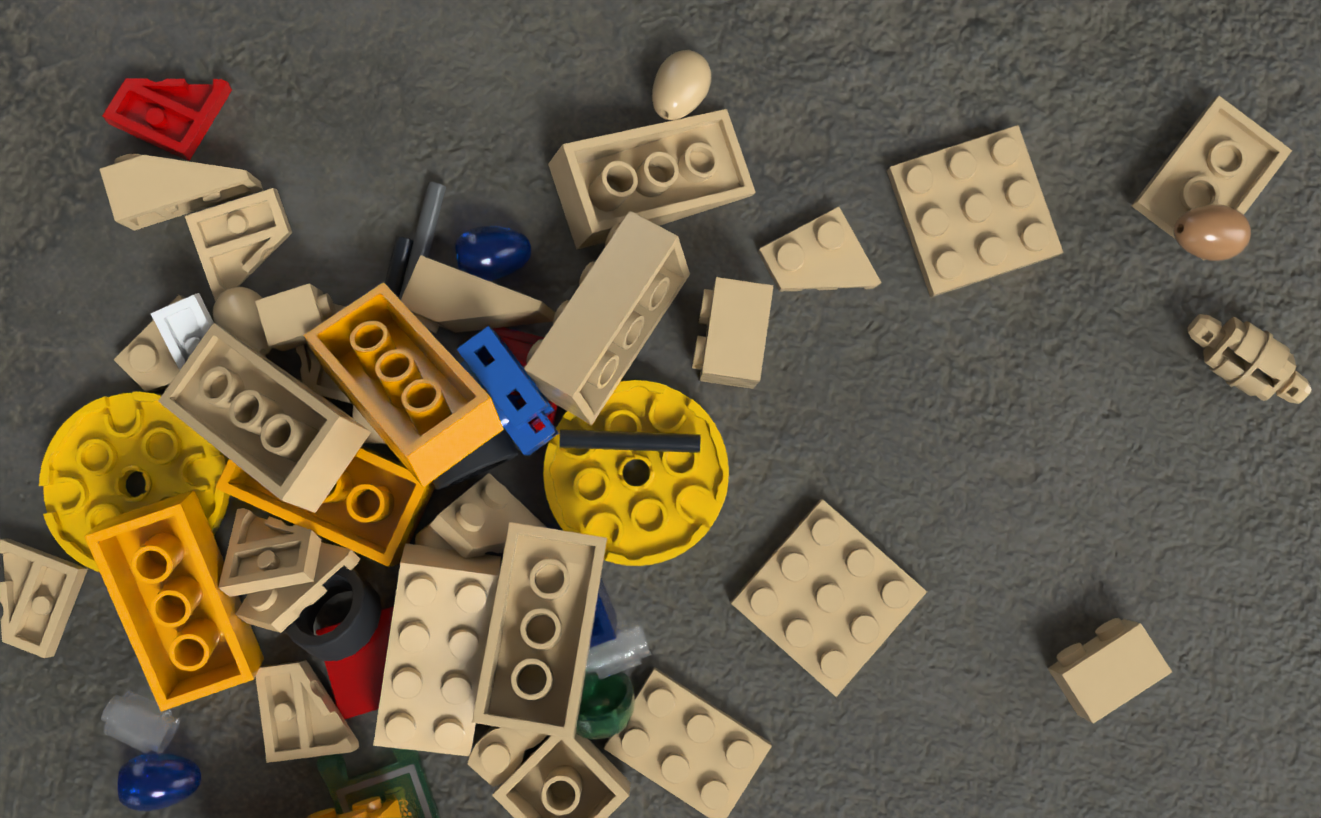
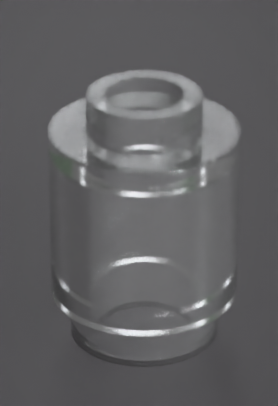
M625 619L592 632L586 666L588 674L596 672L601 680L642 664V658L652 655L639 620L628 623Z
M131 690L127 691L122 697L119 695L114 696L107 704L101 720L105 722V734L143 753L153 751L157 754L162 753L167 748L180 722L179 719L172 716V710L167 709L161 712L156 702Z

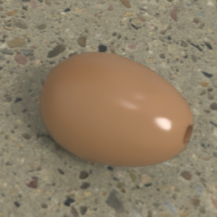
M1226 205L1196 207L1185 212L1174 225V237L1177 243L1188 253L1209 261L1227 260L1237 256L1248 245L1251 236V228L1247 218L1240 211Z

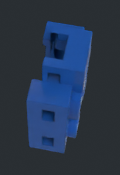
M487 326L457 348V351L464 359L460 365L484 390H487L502 426L524 455H531L559 434L547 417L555 411L526 373L503 339L494 330ZM493 357L495 361L489 364L488 360ZM513 391H515V392L519 393L520 395L514 396V395H510V393L513 392ZM523 397L527 404L521 408L517 401ZM532 419H535V420H536V421H534L532 424H529V423H528V422H530ZM542 421L546 427L537 432L534 425Z

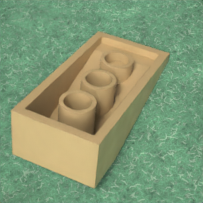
M727 109L562 144L548 164L576 249L605 243L612 227L617 223L621 224L629 211L660 226L753 196L756 193Z
M215 323L208 329L158 401L281 501L314 513L321 506L371 433V431L337 406Z
M509 522L472 723L569 739L575 738L607 538Z

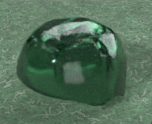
M612 671L585 675L575 732L577 735L588 739H604L620 733L628 726L634 713L635 699L631 680L625 673Z

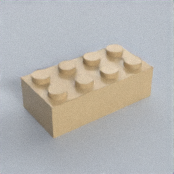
M631 211L628 212L621 224L617 223L612 227L606 238L604 250L596 262L592 261L585 267L580 277V286L570 301L566 300L559 306L554 315L553 326L545 338L538 340L528 353L527 365L524 370L546 399L590 425L594 423L690 275L679 237Z
M405 543L400 562L373 746L470 756L476 723H472V717L500 575L501 556L484 554L483 556L464 559L456 550Z

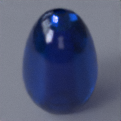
M500 226L472 228L462 233L455 242L459 270L487 281L496 280L516 272L529 261L532 251L530 241L524 234L517 230Z
M147 753L128 760L119 769V801L127 808L136 811H155L178 804L190 797L200 787V767L190 759L175 754Z

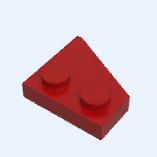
M125 78L102 117L109 125L190 161L232 89L229 83L223 79H213V84H188L185 79H165L154 82L148 78Z

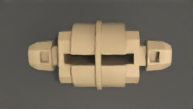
M1204 314L1197 315L1190 323L1188 333L1191 339L1203 348L1205 347L1203 351L1204 362L1209 365V369L1223 378L1229 386H1235L1247 395L1257 396L1263 401L1270 399L1276 392V395L1290 403L1299 404L1310 394L1311 386L1308 380L1295 370L1297 366L1294 355L1290 353V349L1286 345L1273 338L1270 332L1262 331L1248 321L1242 322L1236 317L1229 319L1223 327L1222 322Z

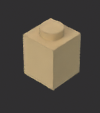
M310 283L255 301L268 346L280 351L308 344L303 335L336 314V309L328 293L323 294L320 289Z

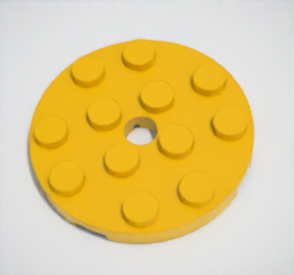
M644 380L621 381L592 425L567 411L556 427L559 434L548 443L544 459V488L547 501L556 521L563 531L607 538L604 560L626 566H644L661 563L679 556L706 535L718 517L726 498L729 482V465L726 448L719 430L707 412L698 403L683 393L661 383ZM560 429L701 434L700 453L560 448ZM631 460H642L650 469L648 481L641 486H631L623 477L624 466Z
M132 392L96 399L76 411L63 423L45 452L40 470L39 486H43L47 513H44L43 516L55 540L67 554L96 572L100 573L84 536L102 520L191 490H195L213 535H215L225 516L230 495L215 487L227 464L228 457L158 401L162 395L148 392ZM135 471L142 472L146 481V492L138 497L131 496L126 489V480Z

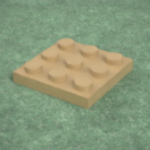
M1019 125L891 166L887 170L930 298L1059 256L1063 253Z
M820 499L730 603L837 697L927 591L828 503Z

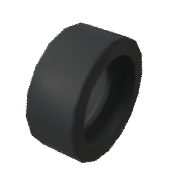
M503 427L504 430L434 479L435 488L441 490L451 487L516 457L518 451L505 428Z
M346 566L341 567L322 584L328 591L314 604L305 607L299 617L285 629L293 642L309 654L323 661H339L358 652L369 642L375 633L382 612L380 596L373 586L353 569L349 570ZM344 591H353L354 599L351 610L344 621L333 631L323 635H314L313 626L316 615L323 604L334 595Z

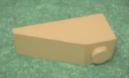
M123 155L115 159V164L100 168L115 221L132 230L141 229L263 190L261 181L247 170L149 155Z
M421 255L401 298L404 305L430 332L435 334L439 326L457 333L483 330L487 326L492 329L553 322L555 312L542 301Z

